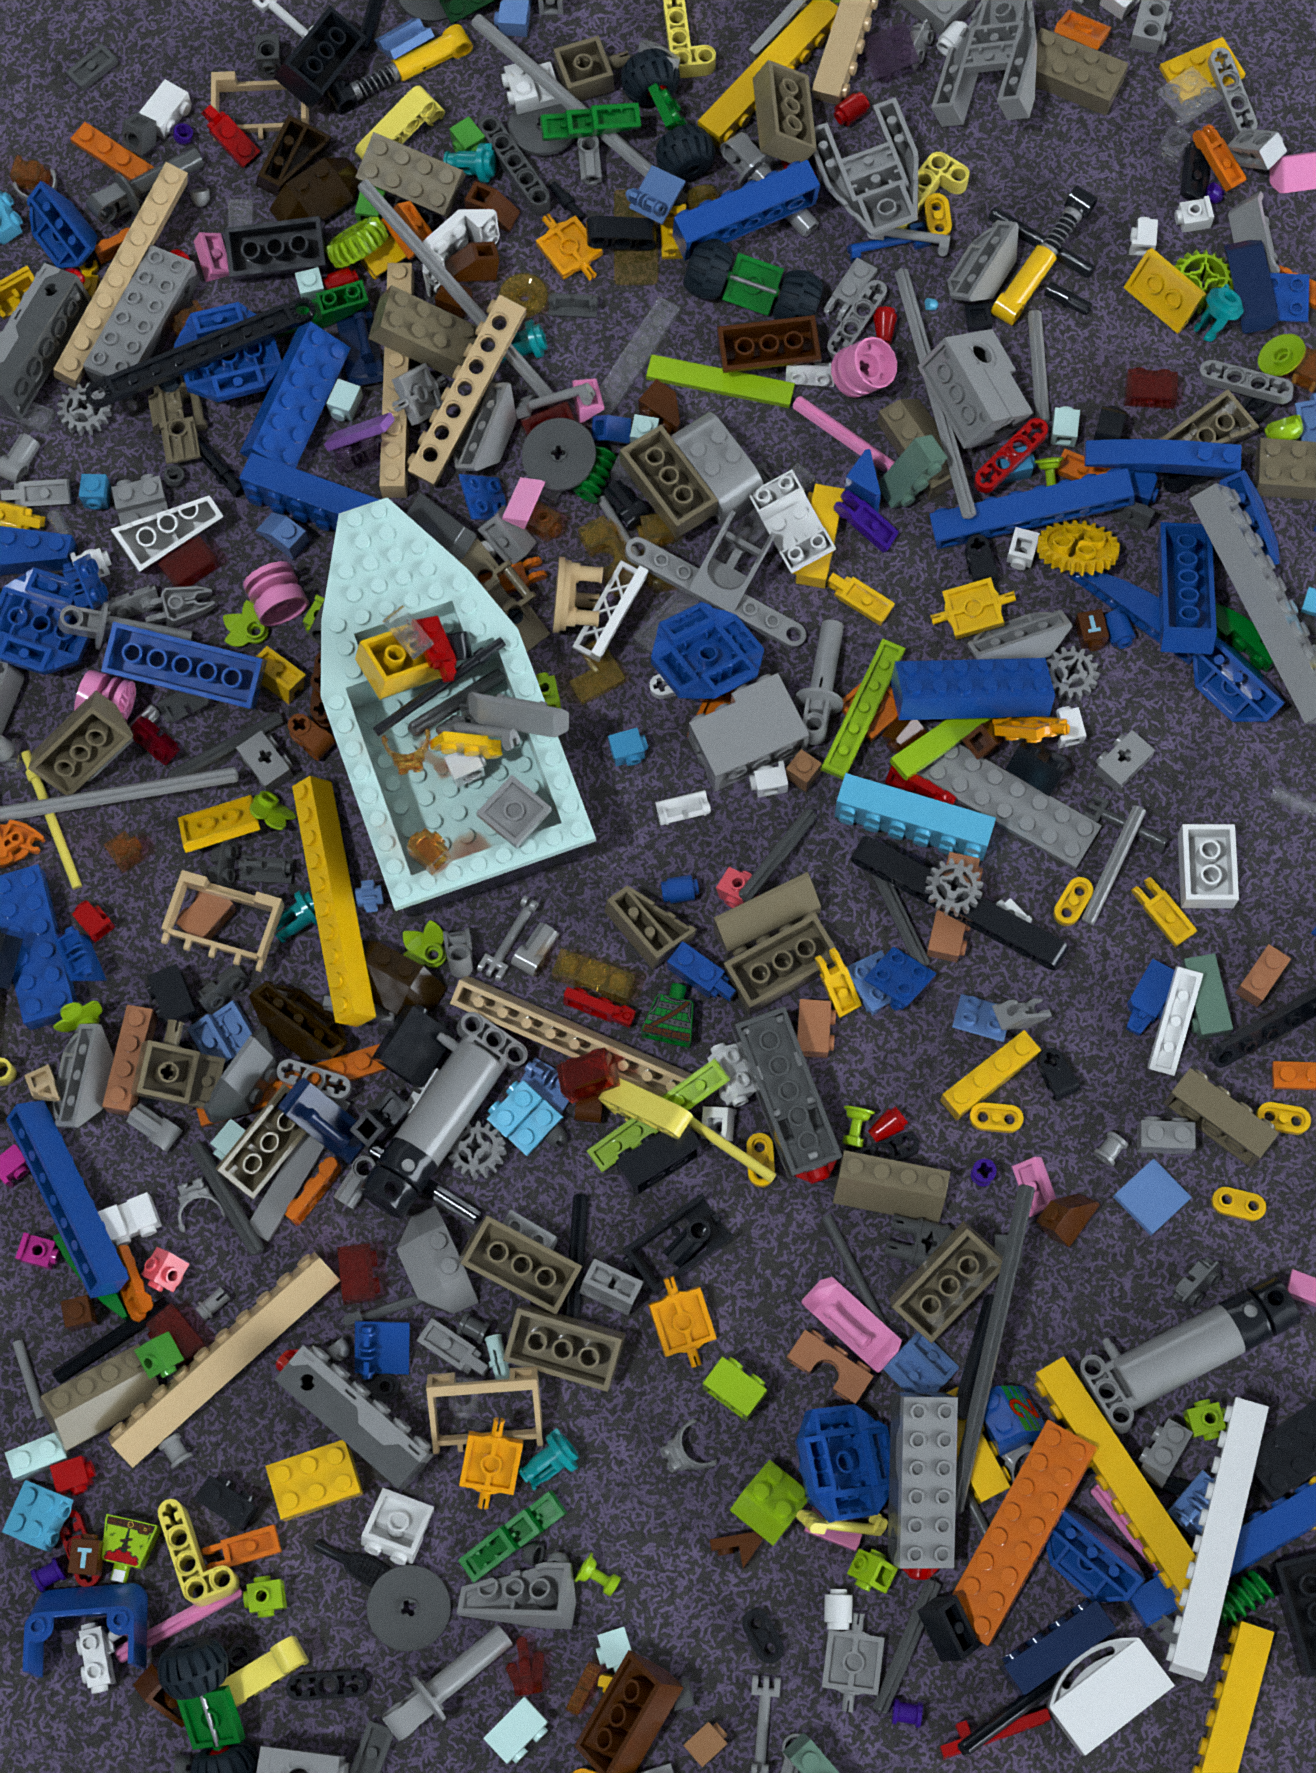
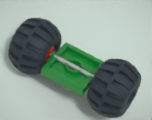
M645 49L634 54L625 63L621 74L622 88L628 98L634 103H639L640 106L656 105L666 128L669 130L666 135L660 138L656 147L658 167L686 182L696 179V177H700L707 172L713 164L715 157L713 140L703 128L698 125L688 124L684 117L681 118L679 113L682 110L675 97H671L676 92L680 80L679 68L675 67L673 71V64L666 57L672 58V56L662 49Z
M720 239L696 242L683 279V285L690 294L700 299L717 298L723 289L725 280H727L728 283L722 300L768 316L775 297L777 298L773 309V318L775 320L815 315L822 295L823 283L810 271L799 269L789 271L785 275L779 289L778 286L784 271L783 268L738 253L732 271H729L733 259V251L726 243Z
M203 1635L182 1640L167 1648L161 1654L158 1661L157 1673L159 1683L170 1697L177 1700L192 1749H202L192 1761L191 1773H256L259 1754L255 1747L245 1739L246 1736L229 1685L220 1686L225 1681L228 1673V1656L223 1646L215 1638Z

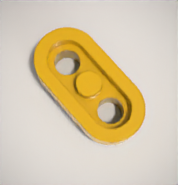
M940 193L929 195L924 205L927 232L950 235L952 222L948 199ZM938 206L940 210L935 211L932 207ZM940 227L943 229V231L938 232L935 230V228Z
M1076 877L1069 882L1053 911L1054 919L1058 924L1071 926L1078 921L1093 895V885L1088 879ZM1077 888L1082 889L1083 892H1084V895H1082V896L1076 895V894H1075V889H1077ZM1069 910L1071 916L1064 917L1062 911Z
M1266 1102L1256 1112V1116L1259 1119H1265V1113H1271L1274 1119L1270 1122L1275 1126L1274 1130L1281 1133L1300 1135L1311 1124L1310 1114L1302 1107ZM1293 1117L1300 1120L1299 1126L1292 1124L1291 1119Z
M978 1103L972 1108L969 1120L971 1125L980 1131L1014 1133L1022 1126L1024 1117L1022 1111L1014 1105ZM984 1113L987 1115L988 1120L981 1122L978 1119V1115ZM1006 1116H1012L1014 1118V1123L1007 1124L1004 1118Z
M764 1133L753 1134L746 1144L747 1154L775 1173L773 1142L771 1138ZM756 1144H763L765 1147L764 1151L757 1152L754 1148ZM748 1168V1178L754 1186L766 1187L772 1183L764 1178H758L756 1173Z
M1221 1187L1214 1192L1211 1198L1213 1209L1222 1215L1246 1221H1257L1266 1212L1264 1199L1254 1193L1230 1187ZM1222 1196H1228L1231 1201L1230 1204H1224ZM1250 1202L1257 1205L1256 1211L1249 1209L1248 1204Z

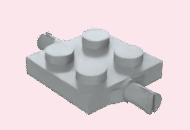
M426 363L418 365L392 379L395 391L400 398L392 403V407L397 406L393 408L397 412L404 408L411 425L419 424L431 417L435 409H440L443 401L441 400L439 389L446 386L447 381L442 382L445 380L442 376L435 380Z
M853 1613L851 1630L843 1632L828 1630L821 1687L835 1689L843 1693L841 1711L844 1712L847 1711L849 1700L848 1712L853 1713L855 1695L869 1694L878 1696L885 1638L870 1636L862 1632L865 1614H859V1623L857 1625L858 1613Z

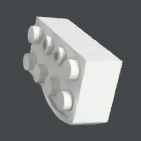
M1119 1638L1096 1644L1069 1663L1058 1677L1046 1708L1079 1754L1085 1756L1175 1685L1140 1638ZM1109 1646L1114 1648L1112 1655L1101 1658L1086 1667L1068 1689L1062 1687V1683L1067 1675L1080 1661L1100 1649Z

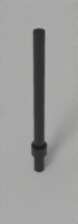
M499 637L484 649L481 647L473 653L474 656L456 668L454 681L444 683L440 679L373 727L374 732L379 737L479 664L484 665L491 660L490 657L506 646L505 642Z

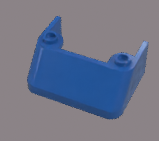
M128 1583L44 1591L38 1597L25 1622L23 1672L37 1678L43 1677L44 1641L52 1634L54 1620L107 1616V1627L113 1634L118 1636L128 1635V1664L140 1670H145L147 1666L148 1595L146 1590L138 1584Z

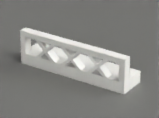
M622 560L619 562L593 611H600L599 615L607 613L608 623L605 627L599 629L592 626V631H588L590 626L584 625L572 646L573 649L597 662L601 660L647 577L648 570L639 565L638 569ZM622 569L634 575L630 583L623 586L620 585L618 578ZM615 581H616L617 587L612 588V586L614 585V583H615ZM619 591L621 599L618 605L608 607L607 595ZM604 603L605 609L600 610L602 604ZM595 634L597 642L592 651L580 645L584 637Z

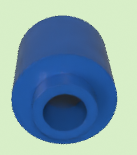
M1117 609L1104 615L1111 645L1113 647L1118 646L1119 649L1130 646L1136 635L1127 614H1124L1121 609Z
M691 875L666 878L667 881L661 882L663 901L670 902V904L695 900V895L699 894L697 879L692 880Z

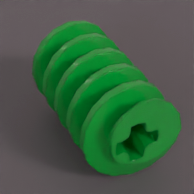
M596 446L594 468L586 480L572 488L573 492L589 503H597L598 499L594 495H601L602 490L599 487L606 486L604 479L610 478L611 475L607 470H614L615 466L612 462L618 461L616 455L606 448Z
M1253 1570L1247 1572L1248 1579L1244 1576L1238 1578L1239 1585L1235 1582L1229 1583V1591L1226 1590L1220 1615V1621L1227 1628V1618L1234 1623L1238 1622L1235 1613L1238 1612L1243 1617L1247 1616L1246 1606L1252 1611H1256L1254 1601L1257 1600L1264 1606L1266 1604L1264 1595L1269 1596L1272 1600L1275 1599L1274 1593L1265 1579Z

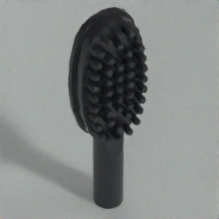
M319 1539L313 1547V1550L343 1564L345 1571L350 1576L370 1587H373L375 1582L385 1572L390 1570L388 1566L374 1557L358 1552L347 1554Z

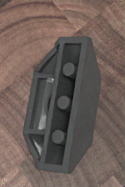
M260 1026L258 1030L249 1036L218 1080L211 1093L210 1100L203 1107L210 1122L217 1123L250 1113L254 1106L261 1102L268 1086L276 1080L277 1058L272 1039L265 1026Z

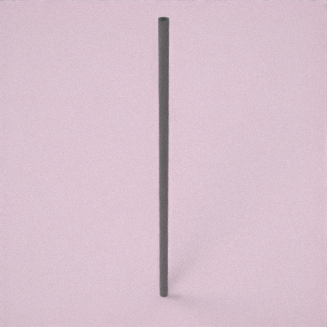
M832 1215L824 1216L822 1221L866 1308L887 1326ZM968 1488L965 1504L983 1538L989 1525L970 1488Z

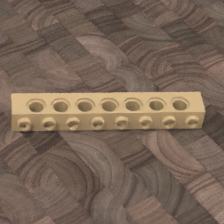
M500 294L497 300L492 299L486 311L489 315L485 322L481 321L475 332L477 338L474 344L469 343L463 355L466 357L463 365L456 367L452 376L455 380L451 388L446 387L441 396L443 403L440 409L433 411L429 420L432 424L428 432L423 431L418 440L420 447L417 453H412L407 461L408 473L433 487H436L527 314L525 307ZM498 319L506 322V327L502 330H496L493 327V323ZM486 341H491L495 344V348L490 352H485L481 349L482 344ZM480 363L484 367L483 371L479 374H473L470 371L471 365ZM462 385H469L472 388V392L467 396L460 395L458 390ZM458 407L461 412L458 417L450 418L447 415L448 409ZM439 429L448 430L449 436L446 439L439 440L435 437ZM433 450L437 452L438 456L435 461L427 462L424 459L427 451Z

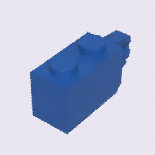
M682 941L668 959L667 969L707 998L711 996L716 998L717 995H720L730 1002L736 995L737 991L727 984L729 978L725 976V971Z
M1155 959L1151 960L1127 1003L1131 1015L1125 1028L1126 1030L1140 1036L1149 1023L1153 1024L1156 1017L1161 1019L1175 970Z

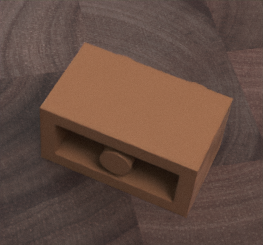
M199 891L195 897V902L189 908H185L180 912L176 925L183 933L211 940L237 909L234 903L228 899Z
M1268 944L1235 993L1258 1008L1291 958Z
M800 999L797 1039L805 1057L828 1058V1052L834 1051L835 1035H830V1025H835L836 1010L831 1009V1001Z

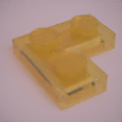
M595 640L584 647L592 651L597 641ZM607 648L599 662L580 653L589 671L570 680L569 685L580 704L583 705L625 683L626 678Z

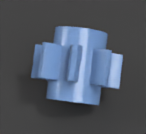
M373 879L361 881V888H355L358 908L364 907L366 913L378 911V905L384 904L382 885H375Z

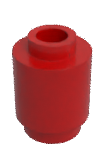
M862 92L852 93L834 107V118L840 125L850 126L866 114L867 109L870 108L867 97Z
M349 267L327 274V277L322 279L325 290L359 281L355 269L350 271Z

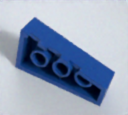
M0 526V576L26 574L27 571L34 567L47 572L64 570L63 564L72 561L70 554L73 552L76 554L78 546L72 535Z

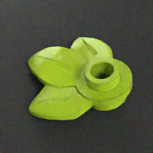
M248 600L243 605L242 614H227L223 616L225 627L230 632L226 636L225 642L230 646L243 647L248 643L260 644L268 637V627L260 624L254 611V604ZM254 629L261 630L260 634L256 636L252 635V631Z
M261 791L254 797L253 803L250 804L251 814L256 819H264L268 826L276 830L285 829L286 819H296V815L286 806L279 804L277 796L268 791Z
M430 920L426 924L423 933L418 931L403 932V942L408 950L403 954L404 956L429 968H438L444 964L447 955L445 948L442 946L444 937L439 925ZM437 952L438 957L432 960L429 958V954Z
M90 1001L84 1006L76 1002L68 1003L60 1009L62 1020L53 1027L59 1032H69L76 1030L79 1024H99V1015L103 1011L102 1006L98 1001Z

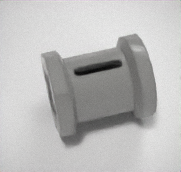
M1109 1131L1106 1141L1100 1149H1095L1093 1154L1106 1165L1113 1167L1115 1158L1122 1149L1128 1147V1143L1118 1134Z
M179 1433L168 1437L158 1446L159 1450L164 1451L171 1461L170 1467L172 1470L178 1469L193 1458L192 1452H188L180 1441L181 1436Z

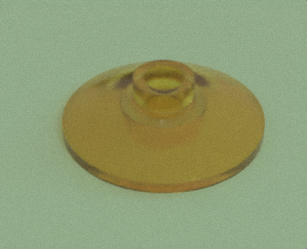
M519 273L509 277L504 281L499 291L500 295L526 308L527 314L525 318L538 314L545 307L548 298L544 282L537 276L529 273ZM525 296L528 298L527 301H520L521 297Z

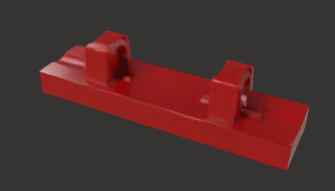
M1046 1708L1028 1715L1024 1714L984 1745L1050 1722L1051 1717L1048 1709ZM967 1720L955 1725L960 1739L940 1746L939 1750L943 1760L961 1754L957 1745L971 1734Z

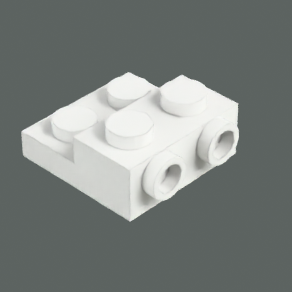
M551 62L539 64L556 80ZM516 64L504 66L505 73L501 74L504 89L509 88L507 92L508 102L510 106L514 105L517 115L561 104Z
M382 1488L361 1535V1545L365 1546L364 1550L369 1554L378 1556L381 1552L389 1555L390 1560L398 1565H405L406 1562L413 1564L423 1541L425 1530L434 1512V1507Z

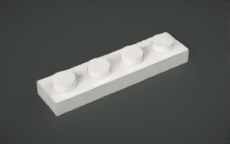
M1178 966L1175 967L1147 1066L1148 1069L1175 1076L1203 973Z

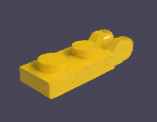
M1148 877L1144 880L1145 885L1155 897L1150 900L1142 889L1137 886L1131 889L1132 893L1176 948L1193 936L1197 929L1167 892L1162 890L1151 877Z
M834 947L829 950L830 957L835 964L834 967L828 970L825 960L820 955L815 957V962L821 972L819 975L832 1007L836 1010L838 1018L861 1007L862 1004L849 971Z

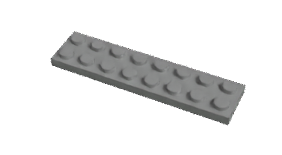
M925 724L922 725L927 732L932 730L931 727ZM960 744L916 773L920 777L930 780L939 788L949 791L956 797L955 801L970 810L996 817V825L1075 870L1102 827L1097 822L1057 799L1045 795L987 759L981 758L977 760L969 749Z

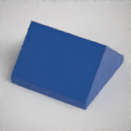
M866 449L846 476L845 491H851L878 512L881 493L871 450Z

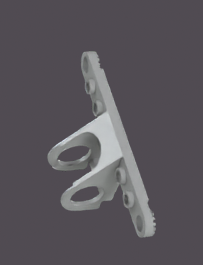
M731 510L700 569L644 538L634 537L627 542L624 550L627 560L646 568L652 575L696 599L712 605L713 608L736 614L744 625L771 640L781 643L786 648H798L805 641L806 631L801 624L744 594L776 535L774 532H771L762 549L727 531L736 513ZM722 538L757 557L748 576L734 569L743 552L739 548H734L726 564L712 557ZM635 545L642 546L644 548V555L635 556L631 552V547ZM790 629L796 630L799 634V640H789L786 632Z

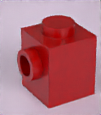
M82 1455L50 1466L56 1493L63 1495L71 1492V1496L88 1491L87 1486L94 1484L92 1477L96 1476L93 1462L91 1460L87 1461V1458Z

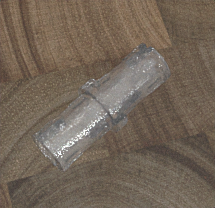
M1275 785L1269 800L1290 808V811L1293 813L1297 811L1316 820V802L1302 797L1303 794L1299 792L1295 794Z

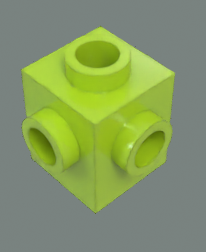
M1210 1399L1193 1403L1195 1408L1182 1412L1187 1429L1193 1432L1190 1439L1203 1437L1204 1441L1219 1438V1432L1226 1430L1225 1424L1228 1422L1223 1421L1225 1408H1220L1219 1402L1211 1404ZM1205 1416L1209 1419L1210 1423L1205 1421Z
M858 1549L847 1574L856 1579L854 1585L867 1592H870L871 1588L886 1594L898 1568L885 1561L887 1556L874 1549H871L870 1553Z
M270 1576L254 1578V1583L247 1584V1591L243 1592L245 1608H249V1612L252 1614L257 1613L258 1618L275 1616V1610L287 1609L284 1580H271ZM266 1592L267 1597L262 1601L261 1596Z

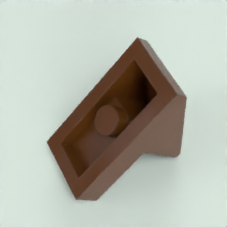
M757 1532L710 1539L711 1552L717 1551L718 1556L734 1554V1548H739L742 1569H744L764 1538Z

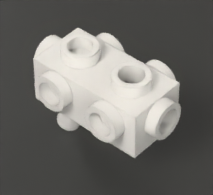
M720 1043L710 1049L712 1054L707 1058L710 1062L716 1058L731 1079L719 1088L720 1098L726 1102L727 1106L739 1107L749 1101L748 1098L756 1090L737 1044L726 1046L725 1043Z
M97 1622L81 1625V1631H79L80 1638L76 1639L78 1654L83 1655L84 1666L81 1667L82 1681L84 1684L87 1683L88 1688H91L92 1694L108 1691V1685L116 1683L111 1653L116 1651L113 1642L121 1636L115 1635L111 1631L107 1632V1627H98Z

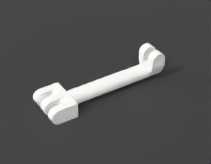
M252 0V4L262 13L270 9L302 38L309 32L276 3L278 0H262L263 3L259 0Z

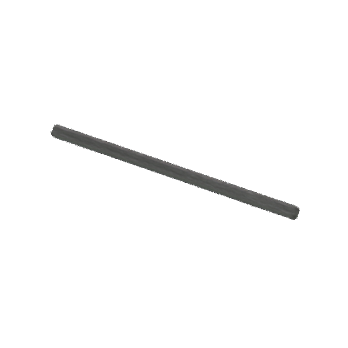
M1020 1184L1017 1192L957 1461L955 1512L964 1511L1035 1192L1034 1187Z

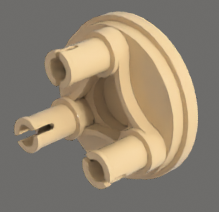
M559 557L552 633L566 631V626L575 627V624L598 627L600 611L579 610L577 607L594 609L597 602L592 601H598L600 594L577 592L576 583H579V581L602 583L603 567L581 566L580 563L565 560V557Z

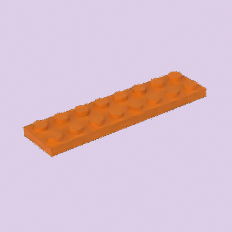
M1050 1420L1046 1421L952 1595H957L978 1641L989 1647L993 1643L1098 1450L1096 1446Z

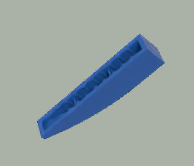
M1159 439L1087 440L1085 442L1084 466L1112 469L1128 468V470L1226 478L1241 470V445Z
M1094 571L1092 576L1088 572H1084L1083 576L1079 572H1075L1073 575H1070L1069 572L1068 577L1113 610L1121 609L1124 614H1127L1132 624L1160 643L1158 597L1125 580L1104 572ZM1172 652L1188 665L1193 662L1192 653Z

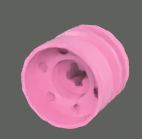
M876 337L865 338L841 349L835 354L831 363V374L835 385L839 391L852 398L862 397L887 387L894 381L897 373V360L894 351L888 343Z
M278 561L264 565L253 571L246 577L243 583L250 602L254 604V611L260 624L264 626H277L302 614L309 605L302 586L298 585V578L294 574L292 565L288 562Z
M88 670L79 685L74 711L96 690L117 705L127 723L135 702V683L128 679L122 680L121 677H114L110 680V676L107 673Z

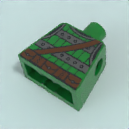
M672 983L669 996L657 994L642 1027V1038L691 1048L694 1005L692 1001L684 999L686 986Z

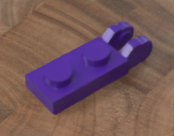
M844 490L841 494L843 502H836L833 506L834 511L841 518L847 519L855 529L882 553L888 551L899 531L864 500H861L851 491Z

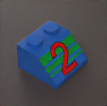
M995 1386L990 1389L983 1425L1001 1457L1036 1440L1045 1423L1024 1386Z

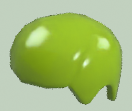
M1300 414L1269 423L1264 429L1266 438L1298 440L1303 433V423Z

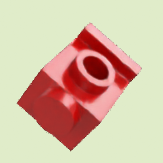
M87 900L78 904L72 913L76 921L95 943L115 928V925L98 905L93 908Z

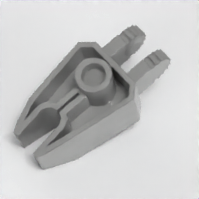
M199 586L165 588L161 593V597L141 603L142 608L145 610L158 607L163 608L162 613L147 616L145 618L147 623L155 624L166 621V624L173 628L197 619L215 608V601L196 602L197 600L212 596V589Z

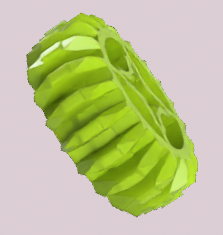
M378 217L365 218L351 225L328 242L325 250L328 259L335 268H343L362 260V258L376 251L388 238L389 235L385 225Z
M1196 249L1193 256L1187 252L1184 255V259L1179 258L1176 265H1174L1175 268L1205 293L1210 292L1213 288H1222L1225 284H1228L1229 289L1233 290L1229 265L1224 264L1225 256L1220 259L1217 258V252L1209 255L1206 249L1203 254H1200ZM1202 275H1203V281H1205L1204 287H1202V283H1203V282L1200 281ZM1207 295L1197 308L1198 314L1201 313L1202 308L1206 310L1209 306L1206 301Z

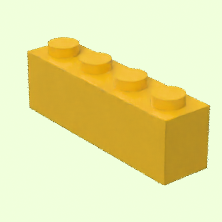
M815 484L814 492H809L807 499L834 544L840 516L834 511L833 506L838 501L843 502L841 494L845 489ZM833 551L793 572L792 574L796 575V583L825 589Z
M1023 1030L944 1092L940 1099L941 1103L958 1121L972 1110L976 1104L982 1102L1039 1056L1041 1049L1027 1032Z
M958 1387L947 1392V1394L956 1397ZM967 1419L957 1420L956 1461H958ZM982 1425L969 1484L978 1504L1010 1488L1008 1482L1012 1481L1005 1466L1000 1467L995 1458L998 1456V1452L992 1441L987 1442L982 1434L985 1431L984 1425Z

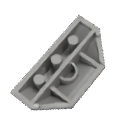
M997 220L992 224V228L984 231L970 243L947 280L952 299L978 301L994 298L1017 261V222Z
M509 383L489 384L453 453L455 468L458 471H478L500 462L517 420L512 388Z
M1056 610L1053 613H1029L1004 622L1005 626L978 633L973 640L967 643V646L975 659L1046 658L1051 656L1072 628V624L1062 610Z
M79 1024L76 1033L63 1051L56 1080L61 1100L51 1102L57 1127L79 1128L103 1109L102 1104L114 1056L100 1024Z
M434 1206L411 1216L397 1247V1253L418 1300L452 1314L478 1304V1299L467 1272L459 1262V1254L437 1207Z

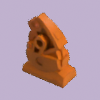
M9 819L7 824H0V868H5L21 861L28 853L39 854L40 848L33 847L32 844L34 841H41L44 844V836L28 826V824Z

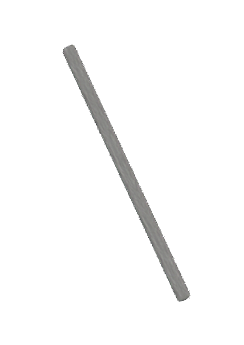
M477 14L472 19V26L566 109H588L481 14ZM617 133L597 135L639 173L646 177L652 164ZM681 190L675 204L677 206L685 204L688 200V195Z
M363 180L358 185V189L475 324L478 326L481 321L485 322L487 315L369 180ZM510 344L504 357L537 395L542 397L554 393L514 346ZM557 403L550 404V405H547V406H548L549 408H552V407H554Z
M900 268L895 272V278L920 364L931 352L909 270ZM924 380L943 451L948 457L946 462L961 516L964 519H972L976 515V509L954 431Z
M235 767L1 806L0 822L233 783L238 781V771Z

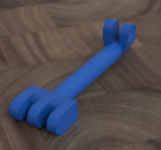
M924 222L909 224L908 230L927 232L924 230L926 229ZM885 237L884 240L875 239L850 244L847 246V251L850 254L851 262H853L856 258L860 259L861 252L911 242L914 249L917 250L931 246L932 243Z

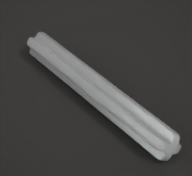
M1031 310L1028 313L1035 417L1048 423L1050 414L1042 313L1040 310Z
M1137 805L1132 807L1082 916L1083 922L1089 925L1095 924L1146 813L1144 808Z

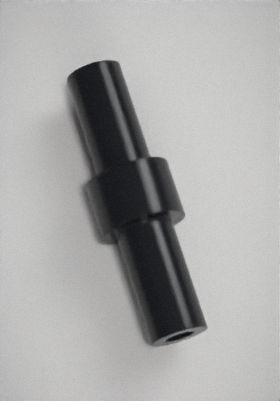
M556 181L552 182L549 185V189L559 199L558 203L564 210H568L581 222L585 215L575 204V199L569 193H565Z

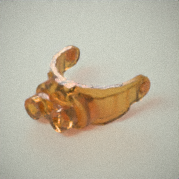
M425 728L426 739L424 744L417 751L410 754H399L392 751L387 745L388 739L386 735L381 737L385 751L392 757L399 775L408 774V770H413L416 773L424 770L423 762H425V754L429 749L431 732L428 728Z

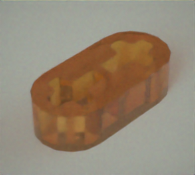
M591 1661L588 1662L565 1711L577 1717L579 1716L602 1669L601 1666Z

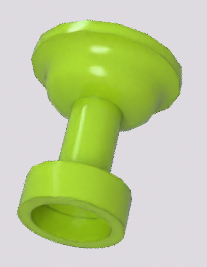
M1064 457L1034 460V463L1038 464L1041 470H1045L1046 486L1056 484L1055 469L1060 467Z
M844 1106V1109L847 1111V1117L852 1119L849 1135H843L842 1144L862 1148L864 1139L859 1137L862 1121H868L870 1116L875 1115V1112L859 1107Z
M590 1552L576 1574L574 1582H586L591 1578L602 1585L603 1593L610 1597L618 1586L621 1577L615 1573L609 1577L596 1569L597 1562L593 1558V1553Z

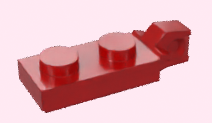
M210 104L201 112L209 122L206 125L210 130L209 133L239 166L243 168L260 152L236 123L223 111L219 113Z
M432 616L413 620L412 628L429 668L438 670L444 683L454 681L456 674L454 666L457 664L456 657L439 617Z
M891 766L885 780V784L948 804L953 805L956 797L949 791L939 788L930 780L924 779L917 774L905 781L893 766Z
M567 987L564 993V1005L610 1023L613 1021L630 1028L636 1015V1011L626 1005L621 1007L615 1006L610 1000L604 997H598V999L588 995L587 991L578 987L574 989Z

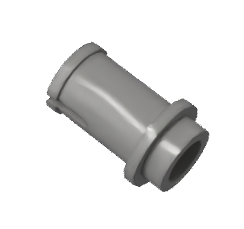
M218 1287L202 1303L199 1301V1306L195 1308L205 1321L208 1318L212 1319V1315L231 1300L227 1294L219 1301L216 1300L224 1293L221 1287Z

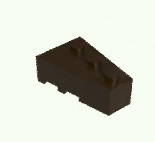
M288 114L257 176L255 186L278 196L285 183L302 173L329 147L332 137Z

